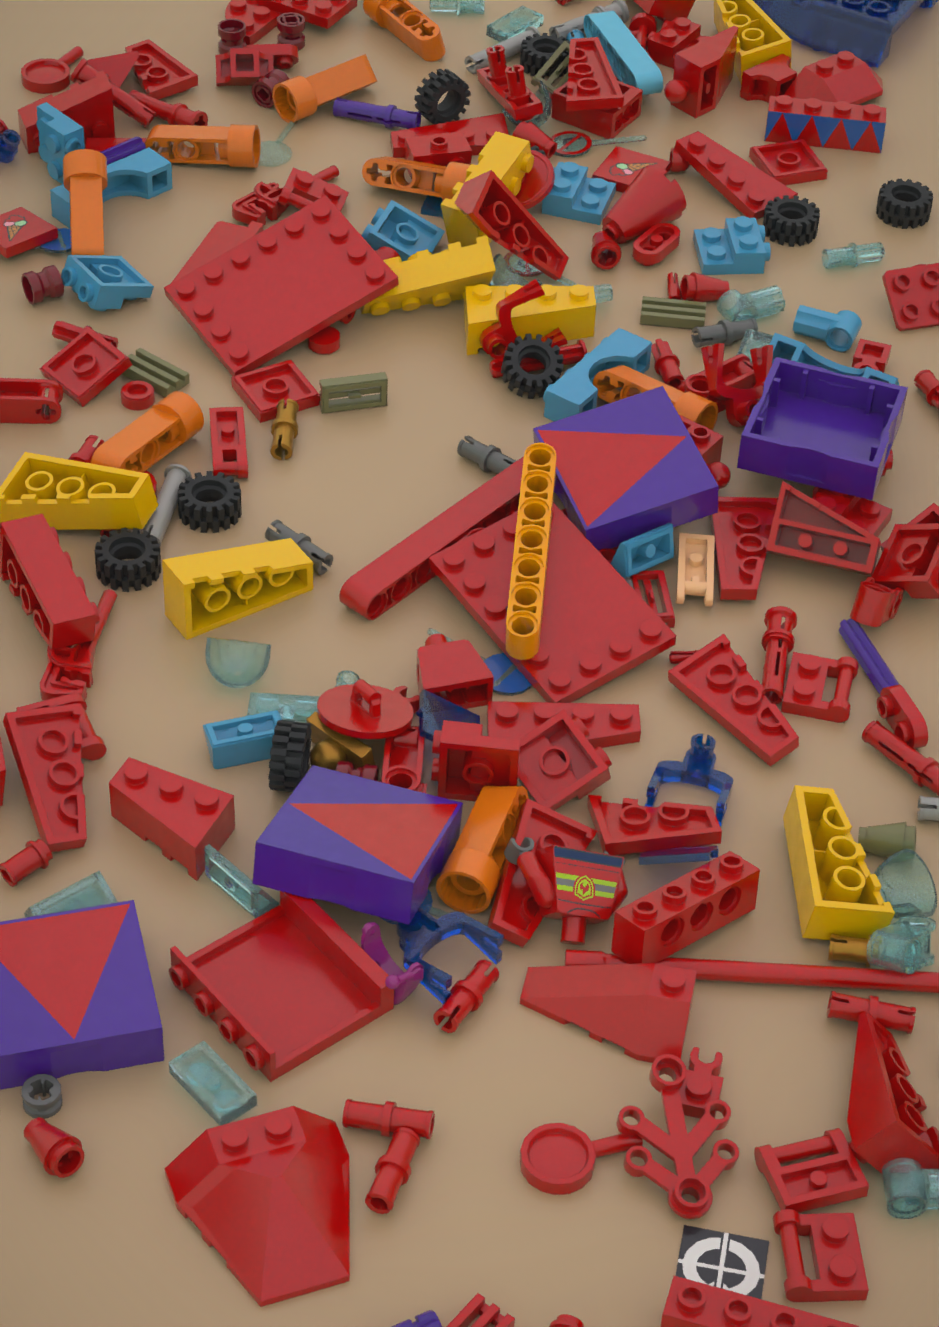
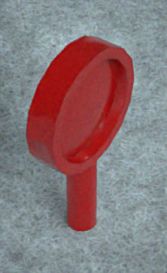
M76 46L58 60L41 58L26 63L21 68L22 85L25 89L39 94H51L64 90L70 84L69 66L83 56L82 48Z
M564 1123L544 1124L533 1129L523 1140L519 1160L521 1173L530 1185L541 1192L553 1195L571 1194L582 1189L591 1180L596 1158L627 1151L633 1146H643V1140L638 1135L629 1137L618 1134L591 1141L586 1133L575 1126Z

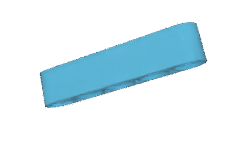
M606 11L585 15L584 31L586 37L599 38L613 73L618 80L642 89V96L661 93L663 90V76L659 67L616 12Z

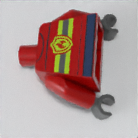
M511 838L505 848L504 855L509 862L519 866L536 903L539 905L541 916L562 920L560 942L563 944L584 945L587 924L608 921L628 895V888L622 870L625 864L624 857L609 855L607 851L598 853L557 845L536 850L535 854L531 852L534 847L532 838H524L520 846L517 845L514 838Z

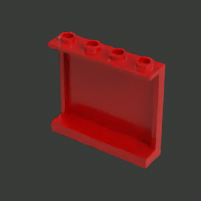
M280 891V905L188 957L176 946L170 948L171 968H169V975L177 989L185 990L193 998L198 1011L204 1017L209 1016L218 1025L223 1038L230 1044L234 1042L243 1052L248 1065L255 1071L260 1070L270 1082L394 1009V989L387 988L385 980L389 975L312 898Z

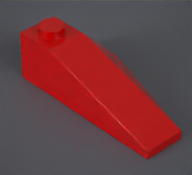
M490 170L464 182L455 205L472 224L487 235V237L553 280H559L569 257L499 177Z
M658 963L528 967L520 1004L563 1025L573 1023L589 1031V1037L600 1043L606 1039L625 1048V1055L636 1060L653 1063L658 1056L663 1054L675 1055L681 1059L692 1007L697 971Z
M865 1010L859 1015L847 1116V1124L851 1136L849 1146L854 1156L861 1163L866 1164L868 1162L882 1175L939 1174V1131L934 1126L928 1129L921 1115V1112L927 1106L922 1096L916 1093L913 1086L906 1079L911 1072L892 1033Z

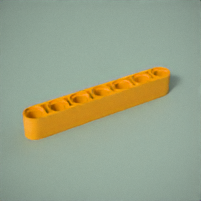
M542 442L529 445L524 452L506 618V651L510 656L519 660H527L534 657L538 653L540 644L556 478V451L549 444Z

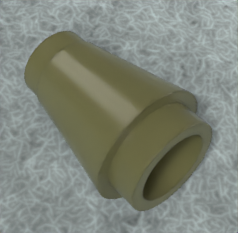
M906 822L859 827L858 843H861L864 851L905 861V857L915 858L916 826H907Z

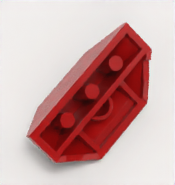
M845 50L804 66L784 95L797 99L816 98L826 102L845 101L850 104L859 105L881 96L883 84L882 79L867 63L856 57L852 52Z

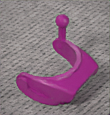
M368 922L363 926L361 948L389 975L385 980L387 988L394 989V1005H398L423 980V965L415 962L406 972L402 971L386 950L381 938L379 925L375 922Z

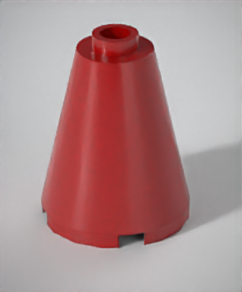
M647 165L637 174L604 217L602 231L607 232L616 243L622 244L642 235L655 224L670 223L679 219L687 205L680 185L675 179L670 182L664 176L667 173L665 169L656 165Z

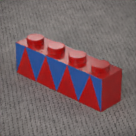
M787 95L770 96L764 141L780 143L804 139L809 146L881 153L886 126V108L875 104L855 105L845 101L826 102L816 98L797 99Z

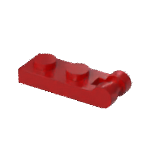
M243 407L209 408L213 476H217L218 472H222L224 476L237 475L238 478H248Z

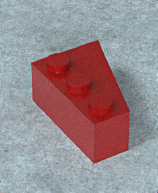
M128 757L109 782L111 816L142 840L147 841L149 839L160 847L164 857L170 861L173 859L177 860L188 869V875L198 881L235 829L234 795L130 757Z

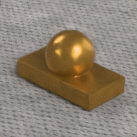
M316 711L306 719L307 723L311 724V739L315 744L310 752L311 766L315 765L336 771L339 760L352 762L355 770L366 764L375 765L372 748L362 741L331 730L320 721Z

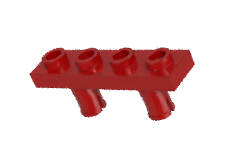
M495 45V51H493L492 47L487 48L486 53L489 67L477 70L478 81L516 121H528L533 119L535 115L542 114V102L525 84L524 67L522 65H513L514 71H512L511 66H506L504 46Z

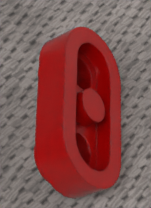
M252 44L243 47L259 48L261 53L273 54V66L279 69H290L299 61L298 48L291 44Z
M670 223L653 225L634 241L632 257L643 266H653L659 263L679 246L680 229Z
M898 684L883 688L880 692V697L877 698L879 715L886 719L894 734L912 748L925 747L928 743V728L925 719L904 687Z

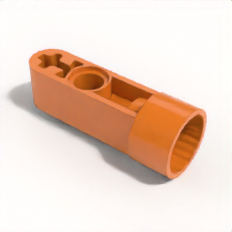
M408 0L363 1V9L367 16L382 28L388 29L425 61H436L445 55L446 49L439 26Z
M366 54L309 77L296 76L278 83L273 88L272 97L280 117L288 123H294L313 115L317 107L332 102L337 97L341 98L376 83L377 79Z
M231 124L230 127L156 125L151 129L145 141L146 148H151L171 163L230 165V167L257 168L260 160L261 138L258 125ZM183 141L192 143L194 147H188Z
M74 150L67 153L63 158V184L70 194L71 255H104L102 191L108 185L107 158L104 154L95 150Z
M384 156L367 160L363 165L362 175L364 180L372 186L441 197L442 201H444L445 198L452 199L455 194L452 193V189L457 182H465L466 170L470 164L450 162L446 167ZM378 168L384 171H391V173L382 176V173L378 172ZM407 168L412 173V181L410 184L405 180L404 173Z
M624 365L600 371L594 376L593 385L598 389L597 396L604 401L612 403L640 394V391L643 393L663 386L679 415L712 431L715 427L718 417L717 404L693 392H682Z
M174 391L142 416L100 445L92 456L91 464L144 473L202 430L204 417L200 406L191 396L184 392Z
M484 786L459 839L436 883L439 897L450 908L467 914L480 913L488 908L501 879L506 861L504 851L513 836L520 807L527 798L529 799L524 786Z

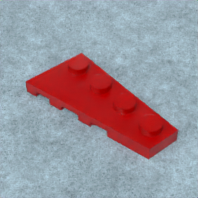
M599 38L570 39L566 111L595 109L608 111L613 108H623L624 96Z
M504 113L392 131L390 143L393 158H404L405 137L463 131L472 149V156L479 155L496 131L509 135Z
M699 131L676 140L674 150L745 217L758 220L764 217L765 206L768 204V201H774L775 197H779L782 200L783 195H788L789 199H793L794 196L798 195L792 189Z
M718 497V513L710 515L712 535L715 536L714 555L720 600H756L778 498Z
M722 634L668 671L670 683L770 767L799 747V736L776 704H771L765 696V689L758 680L752 678L747 671V664L739 654L736 655L730 647V641L725 634Z
M488 701L487 736L520 739L565 709L572 719L578 716L590 733L587 740L594 749L598 746L604 748L640 742L639 704Z
M81 703L7 712L3 719L40 838L47 844L51 852L84 847L87 840L85 795L83 794L84 766L81 760Z
M527 798L520 807L512 838L515 839L519 846L524 838H532L534 847L531 852L536 854V850L552 845L585 850L598 831ZM506 859L486 931L523 948L532 937L543 917L519 866Z

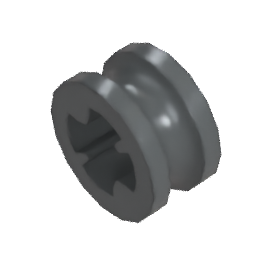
M38 1074L24 1082L21 1092L23 1109L26 1114L32 1118L41 1117L47 1119L60 1111L62 1107L61 1084L55 1077L47 1074ZM39 1093H43V1097L46 1096V1093L50 1095L45 1100H41V1096L37 1100L34 1099V1096Z

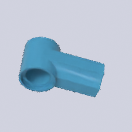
M804 305L799 306L793 323L794 333L823 340L831 349L838 352L847 351L851 348L862 327L860 317L852 311L843 310L834 314Z

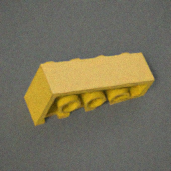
M496 131L479 153L478 165L471 164L466 170L465 182L492 170L513 195L516 196L521 188L522 178L526 172L529 173L534 163L530 141ZM457 182L452 189V193L455 194L452 199L445 198L441 203L448 243L460 242L461 247L477 244L476 237L485 236V234L475 227L455 205V201L464 184Z
M24 452L0 486V524L6 521L43 514L49 526L55 527L56 530L143 529L158 507L148 473Z
M795 785L786 807L783 821L802 938L830 940L831 934H835L838 936L868 939L869 935H873V939L881 940L882 945L895 912L890 902H884L881 896L880 889L882 886L876 874L870 873L864 861L866 853L861 843L857 844L850 833L852 826L834 789Z

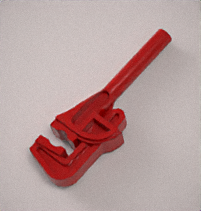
M332 165L313 176L328 182L339 175V170L335 165ZM261 181L256 184L253 192L233 202L232 217L246 224L254 221L263 223L264 226L266 225V216L271 221L278 220L280 215L290 205L284 206L277 203L283 189L279 188L278 183L265 184Z
M105 590L97 605L100 621L98 624H95V637L93 641L51 650L48 646V665L40 681V695L43 701L71 693H79L83 696L84 700L86 699V687L90 688L93 685L92 670L96 645L117 599V594L113 590Z

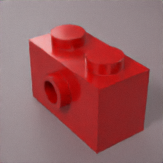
M463 131L405 137L404 159L446 167L450 162L471 165L472 149ZM407 168L408 173H409V175H410V177H411V179H412V173H411V171Z

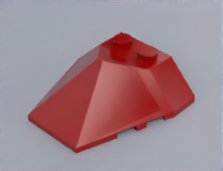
M290 1106L206 1129L164 1168L165 1176L178 1211L185 1219L189 1217L201 1231L202 1239L209 1247L213 1246L225 1259L227 1268L260 1307L350 1281L349 1153L335 1121L298 1107Z

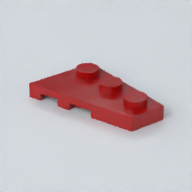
M150 39L125 47V53L138 51L139 57L132 70L146 95L160 100L198 86V75Z
M588 794L587 807L595 830L598 831L597 836L603 852L607 851L609 855H625L721 844L722 830L712 806L664 802L659 807L639 806L638 799L623 798V804L602 802V796Z

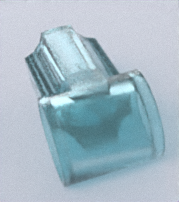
M777 285L741 294L735 289L729 290L721 295L717 302L718 312L730 322L748 318L756 320L784 311L785 307L782 290Z
M909 1158L894 1159L883 1166L882 1178L887 1212L891 1216L900 1219H911L920 1216L926 1209L939 1210V1169H922L919 1162Z

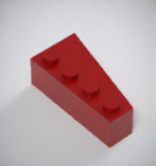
M43 514L2 522L0 527V577L3 581L10 579L12 583L9 584L10 592L14 597L21 596L22 609L27 616L33 614L34 626L50 649L55 650L93 641L95 637V624H98L100 621L99 611L96 604L88 600L83 579L80 576L76 577L72 570V561L69 553L62 551L55 527L49 526Z

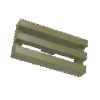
M566 41L560 45L531 81L532 85H539L541 87L540 91L543 93L547 91L550 94V98L554 90L568 81L567 72L555 87L552 86L554 81L569 65V55L547 81L543 79L565 51L569 52L570 44Z
M643 296L640 324L693 329L697 326L702 327L705 323L706 302Z
M142 348L136 350V356L133 354L127 356L132 366L122 373L134 381H145L151 384L154 391L164 397L190 383L188 372Z
M385 372L319 380L321 388L319 391L321 399L319 407L322 414L387 406L388 378ZM380 393V394H374V395L361 396V395H365V394ZM348 397V398H342V399L329 400V399H332V398Z

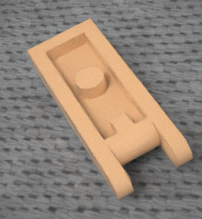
M679 533L676 604H683L685 595L704 596L705 606L712 607L714 591V535Z

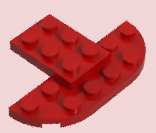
M231 0L225 10V20L239 19L246 24V35L243 39L246 41L247 46L255 44L277 27V17L283 13H299L304 16L305 22L329 29L357 7V0Z

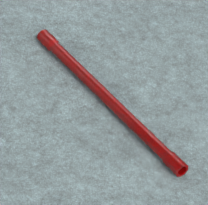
M566 949L565 966L629 964L615 954H607L602 951ZM667 957L658 962V964L697 971L696 980L939 993V972Z

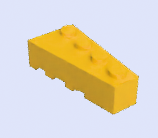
M714 0V23L718 33L734 25L739 28L734 70L740 84L743 71L781 54L791 58V39L753 0Z
M487 235L476 237L477 244L461 247L460 242L447 244L448 249L436 254H432L428 249L418 251L408 257L407 261L403 262L399 256L383 260L398 276L399 285L360 307L361 314L371 313L378 316L394 309L402 308L404 311H412L418 309L421 305L433 304L434 306H444L455 300L463 299L465 301V286H476L478 284L489 286L496 268Z
M486 284L465 286L464 325L467 356L478 354V349L482 348L480 344L482 331L499 322L496 316L497 303L523 286L517 284L508 286H488ZM544 284L541 287L545 295L518 305L511 311L513 328L518 337L521 336L522 340H524L525 334L530 333L532 339H536L537 334L544 337L558 327L566 340L594 337L596 315L594 286L580 284L552 286Z
M291 538L162 559L165 615L186 640L313 590V562Z

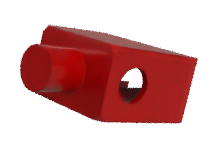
M433 634L426 639L425 646L417 650L416 676L418 691L421 696L420 704L423 717L486 706L488 701H492L494 676L470 641L463 639L448 642L443 634Z

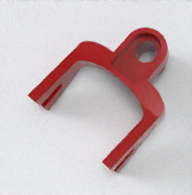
M536 279L497 303L496 316L499 322L484 329L480 335L482 348L492 358H504L508 345L511 342L514 343L515 338L518 337L511 321L512 309L545 295ZM559 327L541 339L543 342L547 338L553 340L551 348L555 345L560 347L568 344Z
M725 343L701 348L710 395L716 399L725 400L727 420L732 426H745L753 407L759 402L757 399L762 397L763 385L772 366L773 345L750 349L756 384L750 389L730 387L723 382L722 372Z

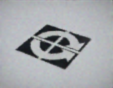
M684 1225L676 1276L761 1299L769 1241Z

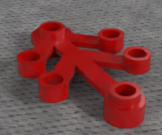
M663 1054L653 1061L649 1080L651 1085L661 1093L668 1134L646 1119L640 1108L631 1105L625 1106L620 1110L616 1126L621 1134L629 1137L638 1135L674 1161L676 1175L654 1161L650 1151L643 1146L629 1148L623 1165L625 1171L631 1176L642 1177L645 1175L668 1192V1204L678 1216L685 1219H697L709 1211L713 1201L710 1187L723 1170H730L735 1166L739 1157V1148L733 1141L728 1139L717 1141L713 1146L709 1161L696 1175L692 1158L715 1130H721L727 1126L731 1116V1109L722 1100L715 1099L709 1101L704 1109L702 1118L687 1134L679 1089L682 1087L686 1077V1066L679 1057ZM663 1074L669 1075L673 1081H665L659 1076ZM710 1111H719L724 1118L715 1119L710 1115ZM633 1117L637 1120L638 1124L629 1125L623 1118ZM725 1150L731 1154L732 1158L723 1159L718 1155V1151ZM640 1157L644 1160L645 1165L637 1166L631 1162V1158ZM690 1194L695 1197L697 1202H687L682 1198V1195Z

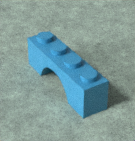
M148 147L107 165L108 185L102 191L103 203L119 196H138L150 199L173 189L171 162ZM64 184L50 189L52 216L70 229V194L64 187Z
M618 328L609 337H605L595 349L586 353L581 361L574 367L567 369L561 378L546 388L543 395V401L545 402L544 417L557 421L596 408L598 389L593 385L594 376L600 371L619 365L627 366L644 374L650 367L652 342L621 328Z
M774 333L769 344L773 345L772 364L775 357L822 367L843 375L860 376L899 385L898 378L869 367L858 369L835 363L817 354L805 343L778 333Z

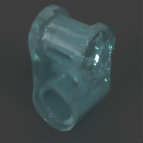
M905 916L891 925L877 929L871 935L867 945L869 964L908 975L923 967L934 964L935 956L931 953V932L936 929V921L924 916Z

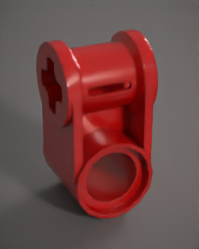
M868 577L860 583L850 618L867 626L881 627L883 623L895 617L902 602L904 589L899 587L891 589L875 583L874 578Z

